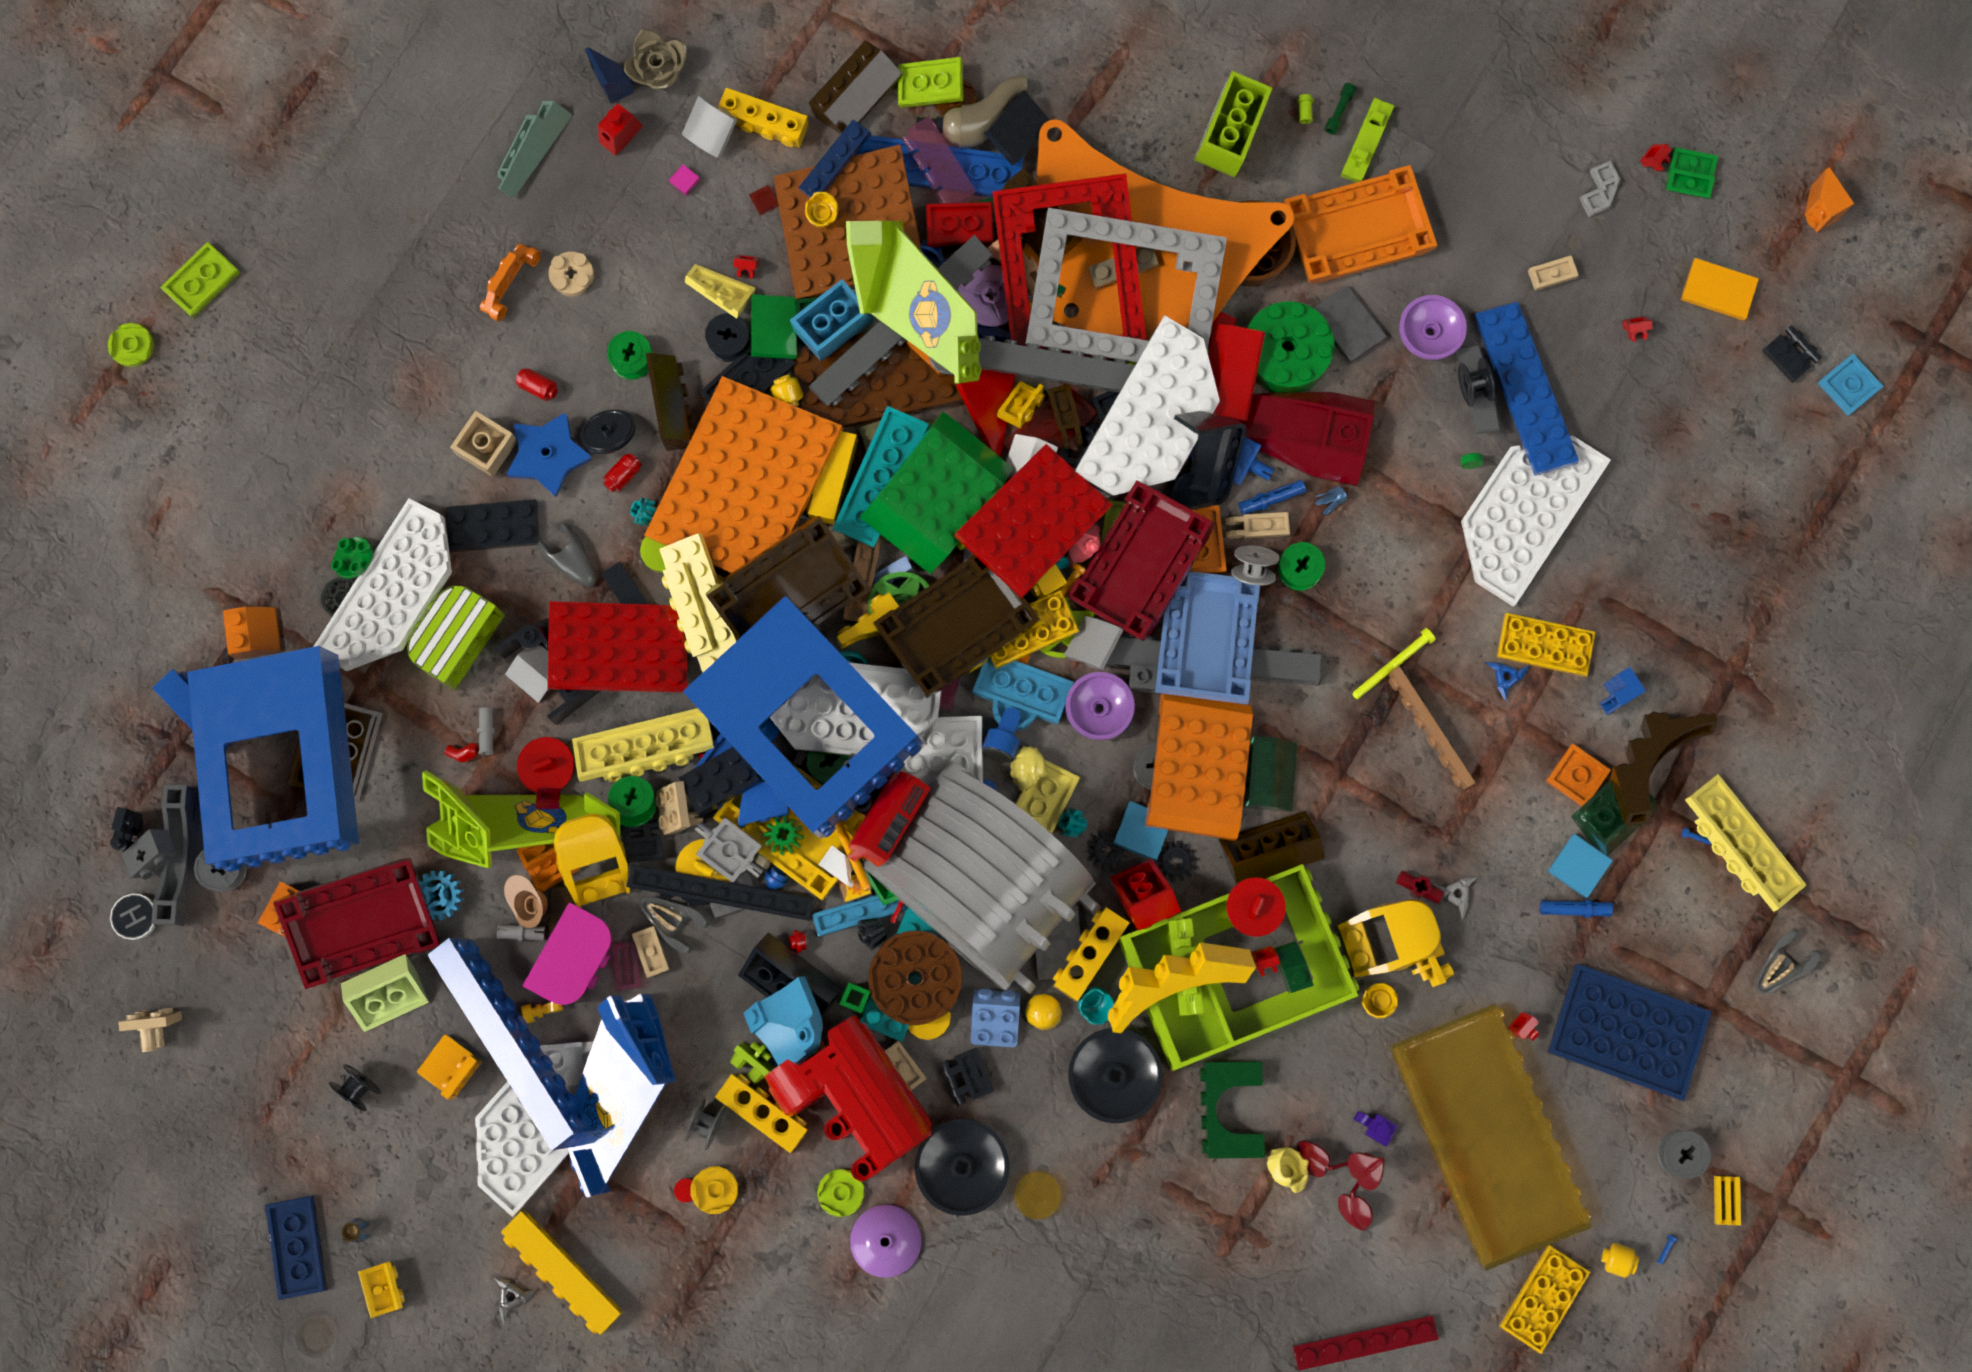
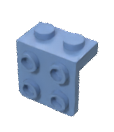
M990 989L974 990L971 1025L972 1044L1015 1047L1017 1045L1020 993L1011 990L1003 992L991 991Z

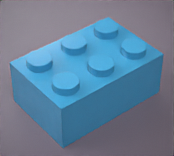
M843 279L790 319L795 333L821 362L873 321L871 313L860 314L857 295Z

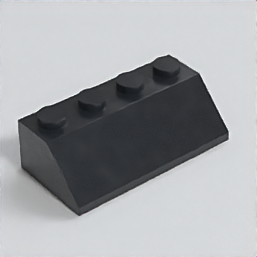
M769 932L753 948L738 974L740 978L765 997L775 994L797 977H805L820 1011L821 1018L842 990V987Z

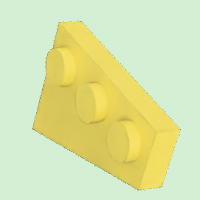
M694 264L685 278L686 284L735 318L739 317L751 300V294L755 293V287Z

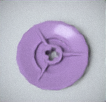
M989 264L982 272L979 269L972 274L974 279L965 287L961 284L958 287V292L977 312L978 324L996 327L1007 324L1009 321L1002 267ZM987 294H990V296L993 297L992 301L989 300L988 297H986Z

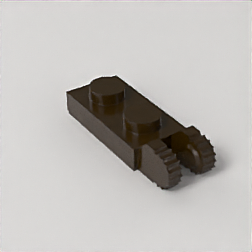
M1066 384L1047 389L1064 449L1070 448V441L1066 431L1074 430L1078 446L1083 445L1080 431L1081 424L1070 385Z

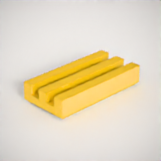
M1714 1176L1716 1225L1741 1226L1740 1177ZM1721 1181L1725 1183V1220H1722ZM1731 1182H1733V1220H1731Z

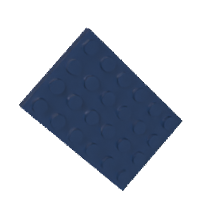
M1575 964L1547 1053L1671 1098L1685 1101L1711 1011L1583 965Z

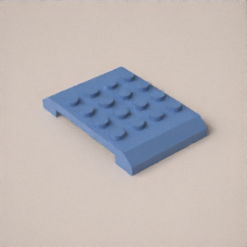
M1188 572L1164 612L1155 686L1156 693L1248 705L1260 585L1243 583L1232 576Z

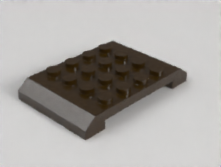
M820 516L808 520L716 583L705 595L738 640L785 596L816 626L848 603L852 602L853 604L871 590Z
M973 554L967 558L966 562L913 598L873 622V625L927 699L1027 632L1039 622L1040 618L1024 597H1019Z

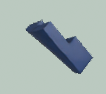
M761 782L743 793L738 826L743 828L746 827L747 823L758 820L765 822L772 817L789 815L790 808L766 782Z

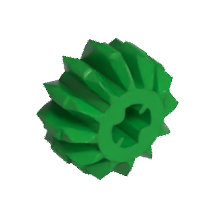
M784 816L781 823L778 817H776L774 820L777 825L773 826L770 823L767 825L772 832L764 833L765 837L770 838L766 841V845H773L771 849L773 853L780 849L781 856H785L786 849H788L790 854H794L792 847L796 846L800 849L801 844L797 840H804V835L798 834L803 828L801 825L796 826V819H792L789 822L788 816ZM783 831L788 834L785 841L781 838Z

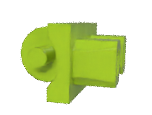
M744 1041L740 1045L738 1044L734 1049L736 1053L730 1061L738 1069H741L746 1062L753 1066V1069L747 1076L754 1083H758L775 1069L767 1062L772 1056L766 1051V1045L763 1043L760 1046L755 1041L750 1047Z

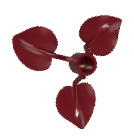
M1298 1141L1297 1151L1300 1152L1304 1159H1308L1307 1170L1312 1176L1323 1177L1326 1175L1327 1170L1331 1171L1348 1166L1350 1174L1353 1178L1357 1179V1182L1350 1195L1342 1194L1339 1196V1211L1351 1226L1366 1231L1372 1223L1373 1212L1369 1203L1364 1198L1355 1196V1193L1359 1186L1365 1190H1374L1379 1186L1384 1172V1158L1374 1157L1369 1153L1355 1152L1349 1156L1348 1161L1329 1165L1330 1156L1325 1149L1309 1141Z

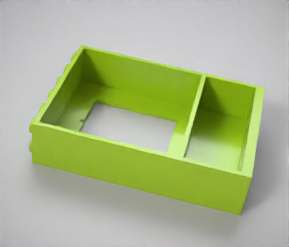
M1303 864L1269 877L1266 880L1274 883L1284 896L1286 915L1297 941H1303V944L1299 946L1312 974L1314 986L1290 994L1286 991L1237 1012L1232 1011L1221 983L1201 985L1204 1014L1179 1016L1177 993L1157 1001L1148 1007L1146 1011L1171 1071L1358 996V983L1354 977L1351 978L1347 970L1350 968L1349 962L1345 955L1341 956L1338 949L1341 946L1336 933L1332 934L1329 925L1332 924L1330 917L1326 911H1322L1320 903H1322L1321 896L1318 890L1313 889L1311 885L1313 877L1308 868L1305 869ZM1229 894L1174 915L1169 919L1159 921L1147 929L1137 930L1120 937L1118 942L1128 967L1155 970L1156 965L1159 964L1164 955L1172 956L1168 921L1192 918L1196 948L1200 942L1204 943L1205 938L1234 927L1229 921L1226 911Z

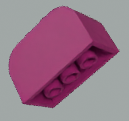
M569 902L526 978L523 987L555 1004L566 1005L581 999L588 988L593 990L599 979L596 976L599 968L604 969L611 957L607 955L612 945V932L608 924L597 916Z

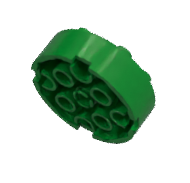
M1293 301L1269 305L1252 319L1248 329L1265 332L1256 382L1272 393L1305 392L1314 387L1326 373L1334 353V337L1326 319L1314 308ZM1287 345L1292 351H1286L1283 347Z

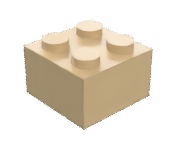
M475 410L450 448L457 456L494 477L516 445L517 439L513 433Z

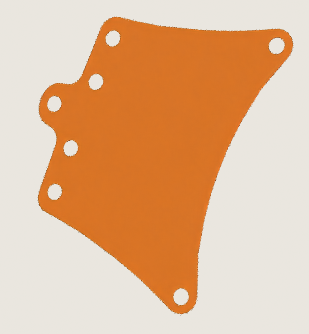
M1050 120L1043 124L1040 129L1036 179L1039 185L1127 173L1132 222L1227 237L1212 323L1258 261L1293 224V211L1285 203H1239L1182 192L1144 178L1117 164L1092 148L1061 120ZM1053 127H1057L1062 131V137L1056 142H1052L1047 138V132ZM1091 202L1058 206L1060 210L1092 215ZM1278 210L1286 215L1285 222L1279 226L1274 225L1270 219L1272 213ZM1082 237L1083 240L1063 256L1059 285L1064 286L1066 290L1061 298L1056 296L1053 321L1069 328L1121 335L1123 330L1117 282L1096 290L1088 268L1114 258L1112 242ZM1026 242L1023 252L1029 259L1032 256L1039 266L1040 257ZM1153 249L1159 266L1139 274L1147 341H1150L1163 316H1167L1188 329L1197 273L1175 269L1178 253ZM1029 302L1030 311H1031L1032 302ZM1068 303H1075L1079 308L1077 316L1069 318L1064 314V307Z

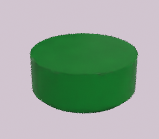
M1469 453L1460 458L1461 468L1474 469L1484 464L1483 455L1480 453Z

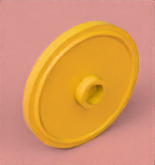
M705 839L689 843L680 852L676 861V872L730 882L729 879L696 855L703 846Z

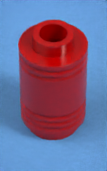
M522 368L517 374L515 383L520 389L545 402L556 397L558 388L555 381L530 368Z
M631 453L624 454L607 474L603 476L605 480L603 485L612 493L614 491L620 493L641 470V462Z

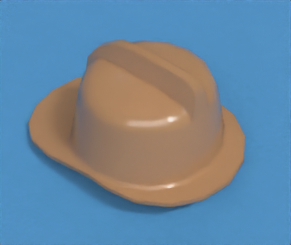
M523 875L509 877L504 886V895L517 921L525 928L537 926L541 919L547 915L548 901L545 894L536 890L531 881Z

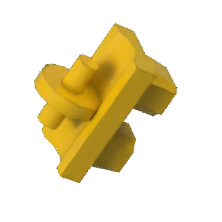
M1441 943L1438 950L1431 957L1415 963L1417 969L1412 970L1413 975L1420 973L1423 981L1429 979L1432 987L1446 983V979L1454 975L1449 963L1439 966L1436 958L1444 955Z

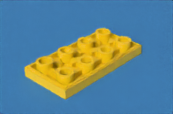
M1061 590L1029 604L1040 618L1039 622L990 656L996 669L1079 633Z
M1505 613L1496 658L1587 677L1596 632Z
M1547 1245L1499 1327L1542 1354L1585 1283L1590 1271L1552 1246Z

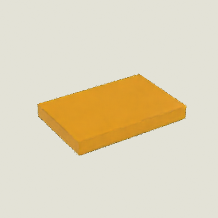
M1694 258L1680 300L1745 321L1759 278Z

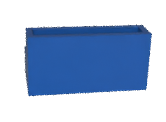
M1628 667L1603 684L1611 696L1599 704L1606 715H1609L1646 692L1631 667Z

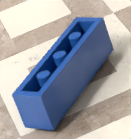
M172 669L152 689L193 731L187 674L184 671L179 673ZM228 743L226 749L233 743Z

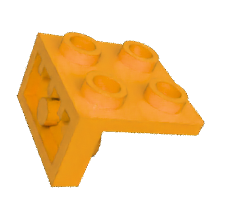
M443 1035L417 1070V1073L441 1090V1095L447 1100H454L483 1061L450 1036Z

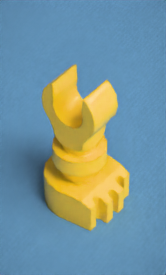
M551 1002L542 1006L541 1004H536V1007L532 1008L531 1004L521 1006V1010L526 1022L532 1023L535 1022L534 1017L536 1016L542 1018L544 1014L563 1011V1006Z

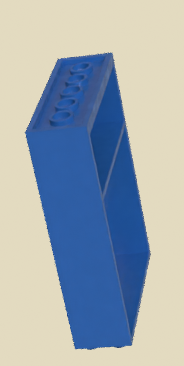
M786 596L683 691L811 832L821 839L824 836L826 838L829 837L836 830L835 826L841 820L843 822L846 821L853 814L852 810L858 804L863 805L871 797L869 794L875 788L880 789L888 781L887 777L892 772L897 773L905 765L904 761L909 756L914 757L922 749L921 745L924 743ZM814 675H819L874 734V738L848 761L850 767L847 768L844 765L818 790L811 786L760 731V726Z
M315 646L187 672L205 863L215 866V869H226L227 872L241 870L240 866L260 867L263 866L262 862L270 861V863H282L288 857L303 859L309 853L324 855L328 854L331 849L345 851L350 850L352 845L359 844L339 655L321 646ZM298 730L307 816L271 823L272 828H270V824L234 830L226 745L228 743Z

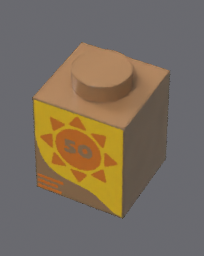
M856 874L851 876V880L854 881L852 888L838 880L846 904L872 896L871 890L873 887L871 886V889L868 891L863 890Z

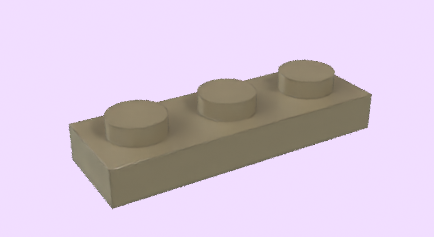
M1144 247L1136 249L1138 274L1159 266L1153 249ZM1114 258L1088 267L1096 290L1117 282Z

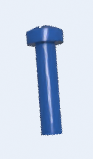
M1685 827L1682 830L1681 836L1684 838L1688 836L1708 845L1711 844L1708 838L1690 832L1689 828Z
M1668 1234L1667 1238L1669 1240L1657 1261L1662 1265L1673 1243L1678 1241L1677 1237Z

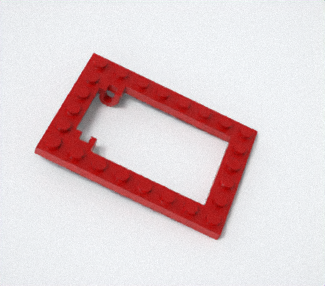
M1127 173L992 191L1011 340L1018 342L1017 345L1026 346L1031 314L1021 233L1036 232L1034 210L1091 202L1092 215L1132 222ZM1112 242L1123 334L1117 336L1146 340L1135 246ZM1040 346L1039 349L1048 350L1049 347ZM1062 350L1061 353L1070 354L1071 351ZM1084 353V357H1093L1092 354Z

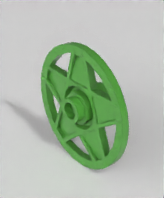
M894 572L881 578L872 588L868 598V613L872 614L870 604H872L871 600L874 598L876 591L879 594L883 593V595L890 593L898 606H901L918 594L919 584L925 589L929 585L924 579L913 573ZM897 577L908 578L899 589L886 581Z

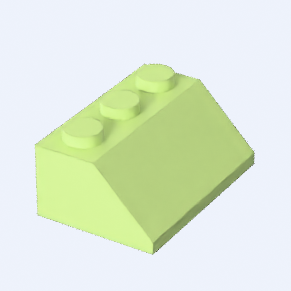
M406 954L341 983L343 1002L364 1032L429 1003L417 971Z

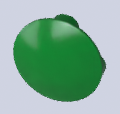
M362 537L342 538L338 542V548L331 563L332 570L340 577L346 579L361 575L372 561L373 549L370 542Z

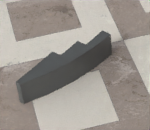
M1479 345L1459 348L1456 351L1458 363H1464L1469 372L1478 370V361L1482 358ZM1483 392L1475 394V403L1472 407L1468 406L1476 433L1482 434L1499 431L1494 401H1488Z

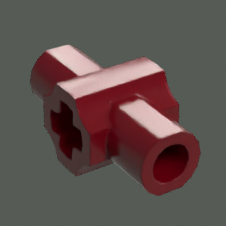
M1403 870L1399 873L1395 882L1408 889L1410 896L1416 899L1423 897L1435 904L1440 902L1444 891L1430 885V879L1421 876L1417 878ZM1421 882L1424 890L1417 892L1416 889L1418 887H1415V884Z

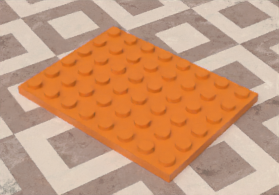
M722 376L644 534L645 537L668 546L695 534L702 533L713 566L731 574L795 530L842 433L843 426Z

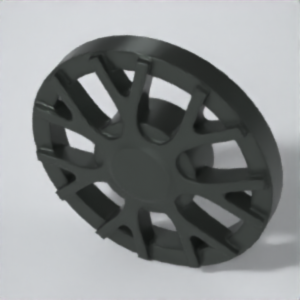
M340 577L331 580L324 587L321 594V604L331 617L334 615L332 613L334 608L340 606L351 589L350 583H355L354 580ZM341 581L347 582L346 590L341 589ZM332 585L337 589L334 595L328 591ZM333 598L334 604L326 605L325 599Z

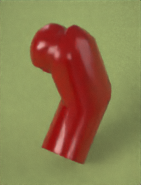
M469 743L468 746L458 749L448 745L444 755L465 763L478 755L479 746L476 743Z

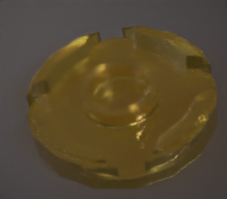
M1034 1171L1024 1175L1018 1181L1015 1187L1014 1199L1017 1208L1023 1215L1031 1219L1041 1220L1050 1217L1057 1210L1061 1201V1191L1059 1184L1051 1175L1045 1172Z

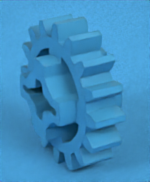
M433 870L430 875L428 873L422 875L424 880L420 879L419 883L424 897H426V903L433 920L437 919V917L439 920H444L446 915L448 917L454 915L453 910H460L461 907L457 903L464 901V898L459 897V893L464 892V889H458L457 886L461 881H453V873L446 876V870H441L439 874L437 870ZM433 880H441L437 885L430 883ZM436 891H439V892H440V893H439V897H440L441 899H438V900H437L438 894L436 893ZM439 905L446 907L444 910H435Z

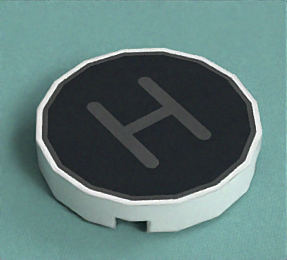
M132 893L116 901L110 915L111 926L116 934L131 940H139L151 934L156 927L155 924H151L152 899L142 894Z

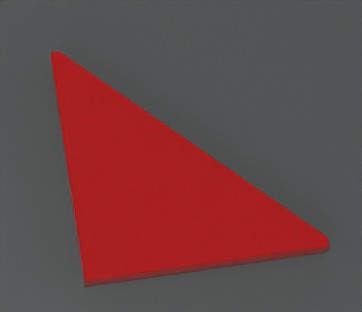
M981 369L979 381L958 383L956 387L984 444L1001 457L1007 422L997 417V413L1012 393L1016 375Z

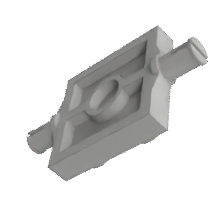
M724 818L718 827L712 829V831L701 822L698 824L699 827H696L695 830L705 837L703 846L696 854L698 857L731 882H734L739 874L746 869L757 878L759 877L763 869L752 861L754 855L762 846L727 818Z

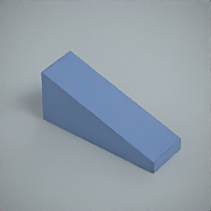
M904 556L875 573L873 587L881 578L894 572L913 573L907 557ZM897 577L886 582L890 584L902 577Z

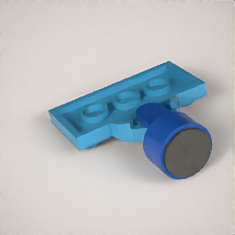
M989 657L988 662L982 665L972 691L973 695L993 701V716L999 724L998 729L988 730L982 745L983 753L1000 762L1009 763L1014 761L1020 745V740L1014 736L1015 731L1025 730L1032 725L1036 718L1058 725L1066 705L1068 692L1074 682L1018 661H1013L996 669L991 657Z

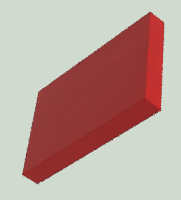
M992 202L926 204L927 246L962 247L974 235L984 246H990L994 243Z

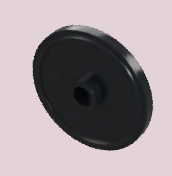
M606 410L594 415L584 424L580 439L585 449L589 452L601 455L610 454L622 449L631 441L635 434V423L631 415L625 411Z

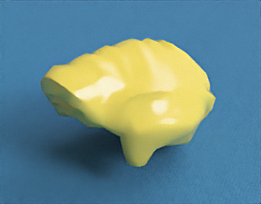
M1032 746L1018 748L1014 761L1011 762L1010 775L1018 789L1025 792L1032 788L1041 777L1047 776L1048 772L1045 767L1044 757L1038 748H1033Z
M1291 1147L1272 1149L1268 1157L1267 1166L1274 1181L1282 1186L1291 1188L1294 1193L1305 1189L1309 1180L1307 1170L1308 1159H1304L1299 1151Z

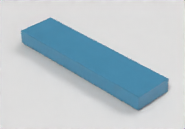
M873 895L814 913L812 917L818 937L856 926L858 921L863 919H879L893 915L900 900L883 906L879 897ZM904 904V906H903L901 912L907 910V907H906L905 904Z

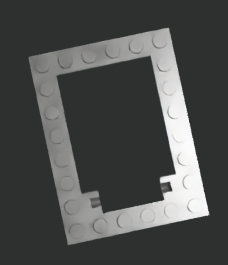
M1048 208L1026 344L1032 343L1044 347H1055L1062 350L1078 351L1137 362L1149 342L1147 340L1052 325L1066 236L1072 235L1178 253L1175 269L1197 273L1188 330L1202 337L1206 350L1208 349L1227 237Z

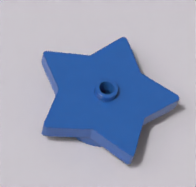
M563 413L542 427L514 424L519 451L507 475L509 478L536 479L554 497H557L566 476L572 470L591 461L592 458L572 441L568 416ZM550 451L547 456H544L546 452Z

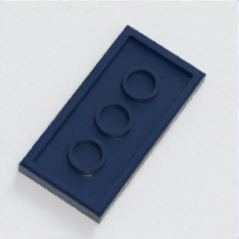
M314 1195L266 1204L265 1210L278 1300L327 1291Z

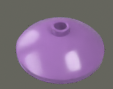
M1426 295L1413 300L1403 311L1399 322L1400 337L1406 348L1414 355L1426 360H1441L1454 354L1464 342L1467 332L1466 319L1461 309L1450 299L1439 295ZM1432 330L1434 335H1428L1426 331Z
M1093 672L1084 675L1072 685L1066 698L1067 718L1072 727L1086 738L1092 740L1112 739L1120 735L1129 726L1133 718L1135 707L1132 692L1122 679L1113 674ZM1101 705L1104 710L1099 713L1095 710V707Z
M878 1205L865 1211L853 1226L850 1237L851 1251L858 1265L871 1275L883 1278L900 1275L914 1264L920 1253L921 1233L919 1226L906 1210L898 1206ZM883 1237L889 1239L890 1243L888 1246L881 1245Z

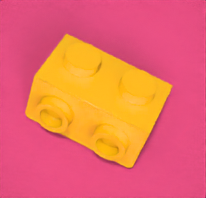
M1020 381L998 410L997 417L1021 429L1025 422L1028 423L1031 420L1036 406L1040 407L1045 398L1043 394L1044 385L1039 384L1035 389Z
M389 1261L358 1271L370 1318L403 1308L402 1303L405 1300L402 1289L397 1288L396 1279H398V1273L395 1265L391 1266Z

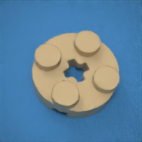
M565 252L552 259L549 268V279L557 291L565 296L573 297L583 294L586 288L592 284L594 270L584 254ZM571 269L577 271V274H574L572 279L566 275Z

